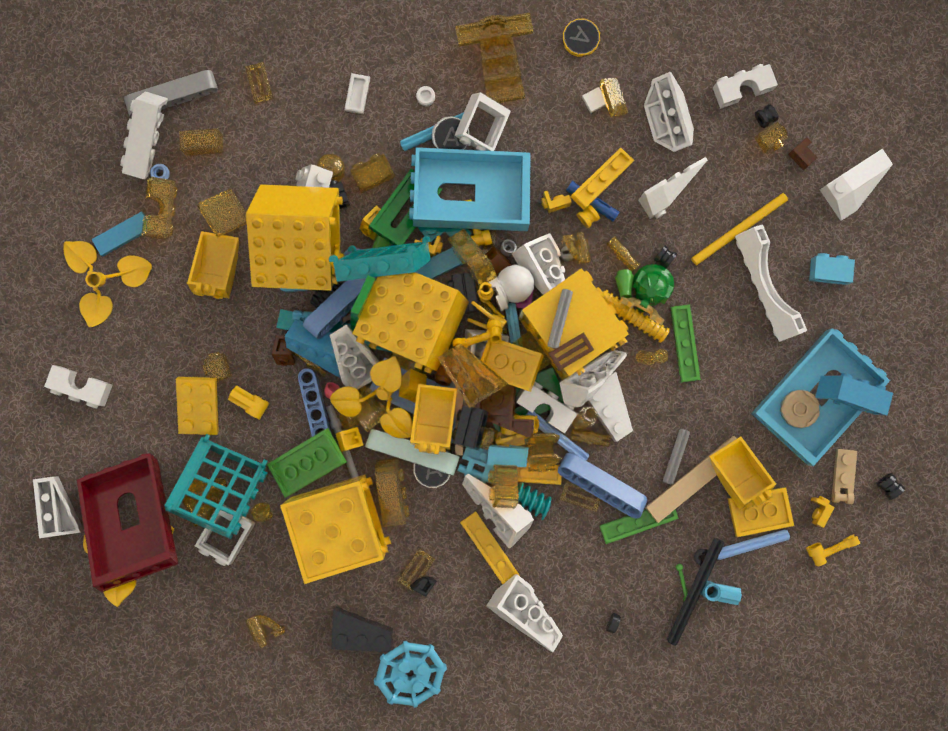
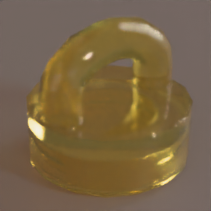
M340 413V422L347 430L356 427L361 422L359 415L347 417Z
M259 503L251 510L253 519L258 522H266L273 517L271 508L267 503Z

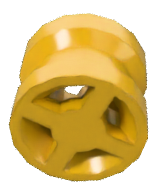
M591 205L584 211L576 214L586 228L591 227L594 221L600 219L599 214Z

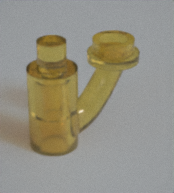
M584 232L576 233L577 240L574 238V235L562 236L561 243L566 244L570 254L577 260L578 264L591 262L588 239H585Z
M658 349L655 353L641 350L636 354L637 362L649 366L655 362L664 363L668 359V353L664 349Z
M257 614L245 620L254 642L257 641L260 648L267 645L265 640L267 635L262 624L273 629L271 634L274 637L285 633V626L280 627L266 616H258Z

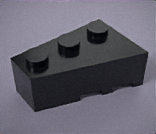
M337 606L333 609L331 650L391 651L393 628Z

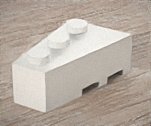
M614 372L587 402L613 441L617 442L631 433L633 429L617 372Z
M59 476L33 479L39 538L83 532L84 529Z

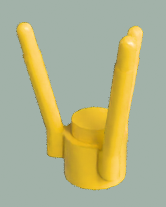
M475 301L471 302L473 306L490 318L488 322L499 320L502 323V328L507 323V320L504 319L505 316L490 301L486 304L495 313L493 315ZM470 318L467 319L468 322L487 329L486 324Z

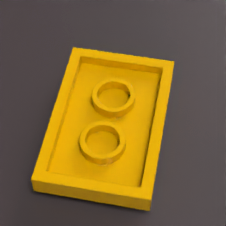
M489 339L476 373L531 392L544 355L502 340L499 343H492Z
M177 377L178 434L217 435L219 431L217 378Z
M786 487L772 489V498L758 507L754 505L749 509L744 507L740 510L732 498H727L735 536L741 537L794 526Z

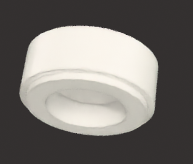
M428 86L421 87L416 93L418 103L422 106L433 104L435 101L434 90Z

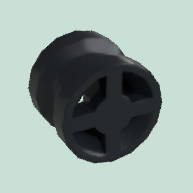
M771 104L766 105L763 110L755 112V118L762 128L768 127L769 123L776 122L779 119L776 109Z
M665 245L654 258V261L660 262L667 269L677 256V253L669 251Z

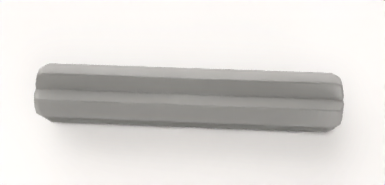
M563 289L561 292L548 341V347L557 349L559 347L573 294L571 290Z
M680 429L663 478L664 483L674 484L690 432Z

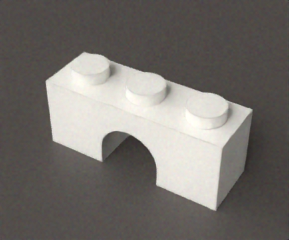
M759 64L753 67L751 71L745 72V70L735 73L733 77L728 78L725 76L718 79L713 90L721 109L740 101L742 98L740 86L746 85L751 87L756 97L773 91L778 84L771 65L763 66V64Z
M52 365L44 386L51 389L50 393L62 396V393L69 395L68 399L80 402V399L87 402V406L93 408L105 406L112 384L95 378H88L86 385L82 389H78L74 382L77 372Z
M536 381L531 392L523 389L519 391L515 401L532 413L538 405L548 404L551 411L546 421L563 433L567 431L577 416L574 406L561 403L557 400L559 397L551 391L548 393L541 390L543 386Z

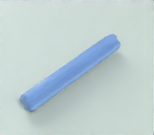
M531 411L526 413V415L537 416L539 419V429L569 453L576 454L584 460L588 459V453L534 411L533 413Z
M784 529L722 548L718 560L789 540V532Z

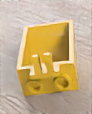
M201 231L187 282L193 294L212 296L216 299L230 297L238 260V237Z
M418 384L410 443L415 445L414 448L419 449V452L439 454V452H446V449L450 450L457 398L456 388Z
M742 437L737 438L709 456L720 482L740 510L744 507L749 509L754 505L758 507L773 497L772 489L776 486L775 481Z

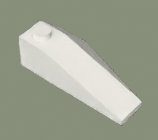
M706 157L683 170L682 174L677 172L667 181L665 179L641 195L638 201L650 219L653 217L658 219L666 214L665 210L707 162Z
M610 350L583 367L585 372L578 376L575 372L561 381L560 387L564 403L574 407L584 405L585 402L595 395L626 358V352Z

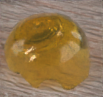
M335 154L321 156L317 166L332 171L331 181L337 180L340 182L344 178L345 172L343 160Z

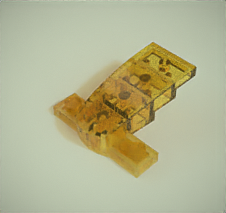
M530 13L508 17L491 15L479 20V22L455 26L459 47L480 43L486 96L497 103L525 99L521 72L512 37L533 34Z

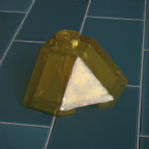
M194 478L188 491L202 496L207 484ZM215 478L214 482L227 487L225 479ZM211 486L206 499L218 504L225 491ZM185 495L182 502L186 510L193 513L199 500ZM202 503L197 516L210 520L215 507Z

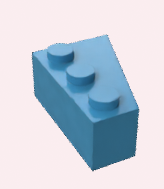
M295 319L285 335L286 348L340 378L330 339L332 332L328 331L322 338L317 339L303 327L304 322Z
M841 373V376H821L815 398L831 399L833 403L838 405L842 403L851 406L852 409L873 415L887 416L893 393L886 391L884 386L869 385L870 382L867 380H855L853 375Z

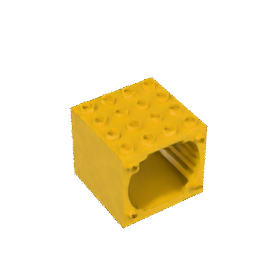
M260 184L246 212L252 287L332 290L333 284L338 282L336 280L334 264L329 262V257L332 255H336L338 259L344 257V253L341 254L339 205H342L343 197H339V188Z
M582 268L525 307L519 316L520 322L562 381L575 372L578 376L584 373L583 366L609 348L614 351L619 347L616 344L617 342L620 346L627 342L625 337L629 335L625 322L618 320L615 315L617 313L615 308L610 303L607 304L603 299L605 295L599 287L595 288L592 283V276L588 271L584 272ZM563 289L573 291L559 347L584 332L594 350L558 371L553 360L548 355V353L555 350L548 347V341L561 292ZM583 339L555 354V357L558 358L583 343ZM584 346L559 361L560 365L584 352L588 347Z
M416 272L377 277L352 334L358 336L357 342L364 344L366 340L370 342L368 347L376 350L377 346L414 361V367L422 370V367L426 366L424 371L431 374L432 370H438L444 356H446L469 304V300L459 290Z
M366 474L292 496L280 505L304 584L384 560L385 554L388 552L387 545L391 544L389 536L384 537L369 485H373L371 477L366 478Z

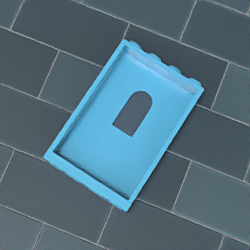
M416 148V155H412L411 166H415V172H411V184H414V190H410V202H414V208H410L409 219L413 220V226L528 231L530 225V153ZM446 183L475 185V202L443 200L438 196L437 190L439 186Z
M833 328L826 330L751 413L808 466H814L863 411L852 409L851 406L842 403L840 405L835 404L833 400L828 399L823 406L819 404L820 414L815 423L809 427L796 428L787 424L782 418L780 407L783 398L788 393L796 390L810 392L820 381V377L830 370L853 375L855 380H867L870 382L869 385L872 386L881 385L885 387L890 381L882 369L876 368L869 357L860 354L857 351L856 345L847 342L843 338L844 335L839 330Z

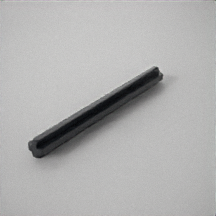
M718 538L713 539L668 635V643L674 646L678 644L724 546L722 540Z

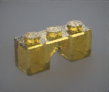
M157 177L148 179L146 198L156 201L160 207V212L157 216L146 215L143 217L141 236L165 240L172 235L173 224H171V219L175 214L173 201L177 196L176 181Z
M465 229L448 238L454 254L462 264L467 265L472 277L479 285L484 282H490L497 277L491 261Z

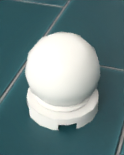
M519 265L507 266L500 271L498 277H494L493 274L485 277L486 281L492 285L493 291L497 294L495 296L496 302L501 311L509 309L507 305L509 302L519 303L525 301L534 289L533 275L528 269Z

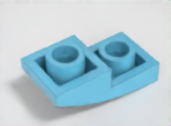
M490 444L487 465L526 467L529 447L515 445L507 447Z

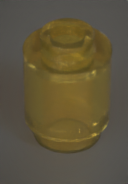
M583 407L578 410L572 425L577 430H584L593 425L598 417L596 410L592 407Z

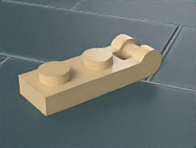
M836 449L831 501L834 503H839L840 501L846 504L854 503L857 451ZM840 488H846V493L841 494Z

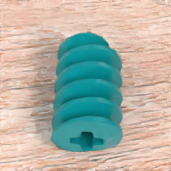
M520 482L512 492L510 499H515L516 503L521 502L523 508L528 506L529 512L535 510V517L541 513V520H544L551 506V497L548 496L544 500V493H540L537 496V489L530 492L531 486L528 485L523 489L524 483Z

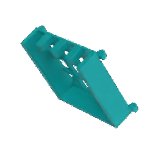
M424 236L422 242L356 250V247L351 245L348 247V252L351 253L340 259L336 255H332L329 257V262L334 264L337 282L367 278L368 275L380 277L413 273L431 260L428 242L431 240L429 236Z
M206 434L198 442L164 505L165 511L231 539L233 534H238L242 526L239 522L242 516L246 518L250 510L248 504L251 499L255 500L259 492L257 487L260 482H264L268 472L265 470L268 461L264 459L262 463H259L210 441L211 435ZM209 450L222 455L219 463L205 458ZM226 457L239 463L236 471L223 466ZM203 462L216 467L210 480L197 475ZM243 465L256 470L253 479L240 473ZM220 470L233 475L228 487L214 482ZM237 477L250 482L245 495L231 489ZM194 478L207 484L202 496L188 491ZM211 486L225 491L219 504L206 499ZM228 494L242 499L236 512L223 506ZM185 495L199 500L193 513L179 508ZM202 503L216 508L210 521L197 516ZM220 510L233 515L228 528L214 523Z

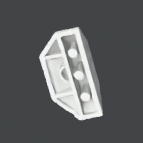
M671 72L652 79L644 108L654 141L673 152L691 146L694 127L683 91Z

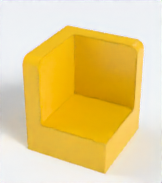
M413 369L408 370L402 375L399 397L415 403L418 384L426 385L427 376Z

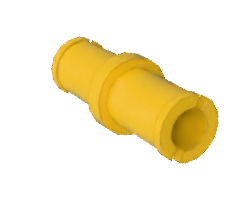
M488 282L482 283L478 290V296L483 303H488L493 297L492 285Z

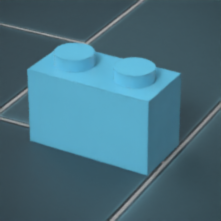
M819 253L811 258L809 281L842 285L853 283L855 260L848 259V256L843 255L834 258L829 257V254Z

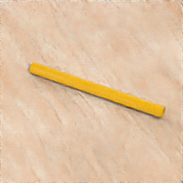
M784 193L777 196L691 258L692 262L696 266L735 239L736 235L746 231L787 202L788 197Z

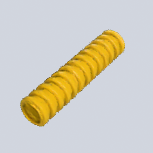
M604 290L605 297L603 299L607 304L610 303L615 308L619 318L623 317L624 321L627 320L629 324L632 323L633 327L637 326L638 330L642 329L643 333L647 332L649 337L653 336V339H658L659 343L665 340L669 333L668 327L664 328L663 324L659 325V323L654 322L648 315L645 316L644 312L640 313L638 309L635 310L634 306L631 309L627 305L620 303L618 296L614 297L613 293L609 294L608 290Z

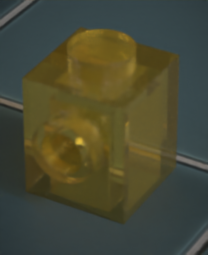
M776 122L760 132L755 137V140L765 154L771 149L776 151L785 145L783 142L788 136L785 127Z
M215 352L209 354V358L203 359L205 363L203 370L209 378H217V381L233 377L225 354Z

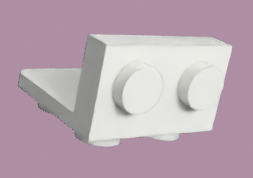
M312 164L303 167L297 172L296 181L298 182L296 186L329 188L333 172Z

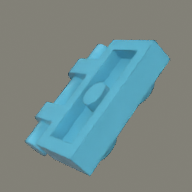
M481 445L479 451L470 448L465 449L462 459L469 461L467 466L460 464L457 471L464 473V476L470 474L480 479L483 483L494 484L496 477L489 475L490 470L498 472L500 466L487 465L489 448ZM474 463L485 467L484 472L473 469Z

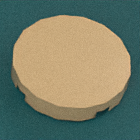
M792 391L781 402L780 412L782 418L792 427H809L819 417V402L808 391Z

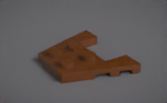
M485 376L478 378L476 408L489 412L487 421L533 438L534 420L514 419L516 387Z

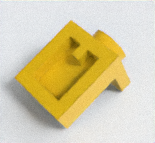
M544 191L543 198H541L542 206L544 209L547 208L548 213L570 207L572 203L570 196H564L563 194L554 197L551 201L548 191Z
M375 206L362 219L359 228L365 236L370 237L372 240L377 237V234L368 228L381 210L378 206Z
M438 235L434 245L428 242L430 256L434 257L436 253L440 254L443 243ZM415 239L414 243L422 242V239L420 241Z
M358 427L335 433L341 452L363 446L362 436Z
M819 496V498L812 497L811 501L820 505V508H816L813 512L812 523L824 528L835 507L830 505V501L822 496Z

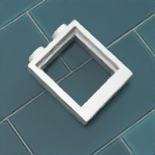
M481 92L472 94L454 136L459 138L461 143L475 147V150L494 151L511 111ZM477 107L495 117L485 143L466 133Z
M220 510L214 523L217 524L221 516L231 521L233 515ZM242 516L239 523L242 524L241 527L245 530L230 556L206 543L212 533L211 530L206 528L199 537L195 547L199 548L198 551L205 556L211 555L216 558L215 561L220 565H230L234 562L255 522Z

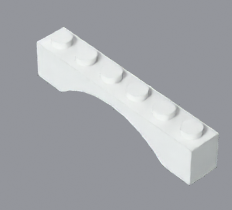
M756 226L736 235V244L743 254L744 263L750 271L751 280L758 290L759 299L763 302L766 316L771 321L773 333L778 338V341L780 342L806 332L807 329L801 314L783 301L772 284L767 262L770 240L764 226Z

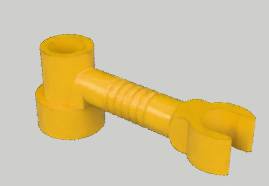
M472 229L474 235L470 237L473 247L492 244L489 229L484 231Z
M491 320L486 325L487 330L485 333L467 339L455 338L453 346H456V352H462L470 345L489 339L492 343H499L502 340V323L499 320Z
M853 534L829 548L823 549L821 543H814L808 546L806 550L809 556L813 558L815 565L822 566L827 563L826 557L845 548L857 546L860 544V541Z

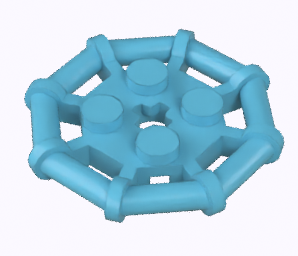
M403 641V644L380 656L381 661L376 678H374V685L379 687L386 697L387 703L390 705L395 703L415 708L431 696L440 693V686L444 672L447 670V665L442 662L435 652L433 645ZM409 651L420 652L421 654H412ZM405 652V654L402 655L401 659L398 660L397 658L396 660H394L395 657ZM430 657L434 664L429 665L425 659ZM387 665H390V673L385 675ZM410 670H413L414 675L408 677L406 673H409ZM436 672L434 682L432 683L429 681L430 675ZM386 682H392L394 686L392 692L386 685ZM424 687L429 688L420 695L416 696V693L423 691ZM400 692L410 693L412 698L397 695Z

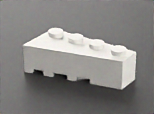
M145 91L135 100H132L130 111L133 112L132 119L130 118L127 124L129 136L124 141L126 153L122 156L120 164L123 166L122 173L141 179H146L149 176L155 155V149H152V146H156L160 134L156 130L159 128L164 117L161 109L163 105H167L168 98Z

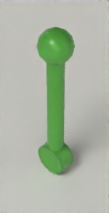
M677 564L676 570L679 572L684 592L683 601H685L688 593L682 572L683 565Z

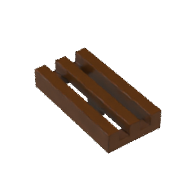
M583 332L551 351L548 355L553 360L558 371L592 352L594 348ZM583 339V343L558 358L555 357V354ZM584 346L588 347L584 352L560 365L559 361Z

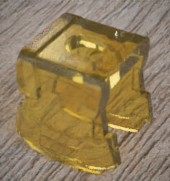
M555 433L533 434V438L525 436L526 447H529L527 458L528 472L555 471V465L560 461L561 456L554 454L553 444L558 442L560 439L559 435Z

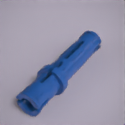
M572 181L566 192L573 194L580 186ZM596 198L590 204L597 212L612 222L620 212L599 198Z

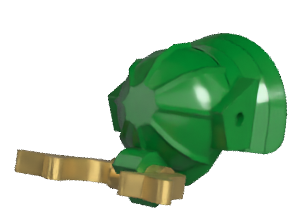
M649 264L640 268L634 275L632 287L636 289L637 298L621 297L619 302L631 309L633 306H636L641 312L649 313L651 320L662 325L665 320L659 316L657 310L652 306L660 302L666 303L674 290V279L665 267Z

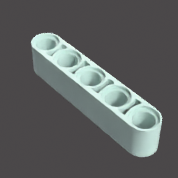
M375 429L370 430L365 445L366 448L454 475L459 456L448 452H439V454L419 452V449L414 448L415 445H411L410 440L396 438Z

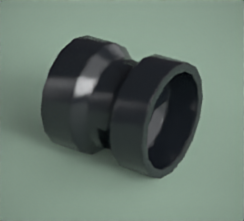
M893 473L885 475L876 483L880 489L885 491V495L889 500L898 497L905 491V487L901 483H897V478Z

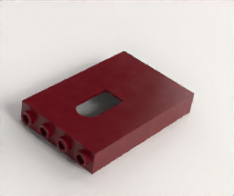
M151 453L142 454L138 458L123 461L119 465L104 468L102 471L94 474H87L77 480L94 588L105 592L178 565L169 514L165 511L164 506L166 498L159 463ZM131 493L135 496L140 524L122 530L118 500L122 495Z

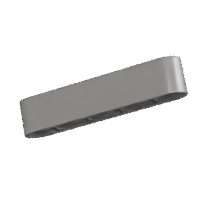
M205 70L128 94L124 97L129 117L132 118L133 112L130 111L132 100H135L145 91L168 98L167 105L162 106V109L174 106L175 103L178 105L191 101L194 97L197 99L209 95L210 92L216 93L218 88L213 72Z

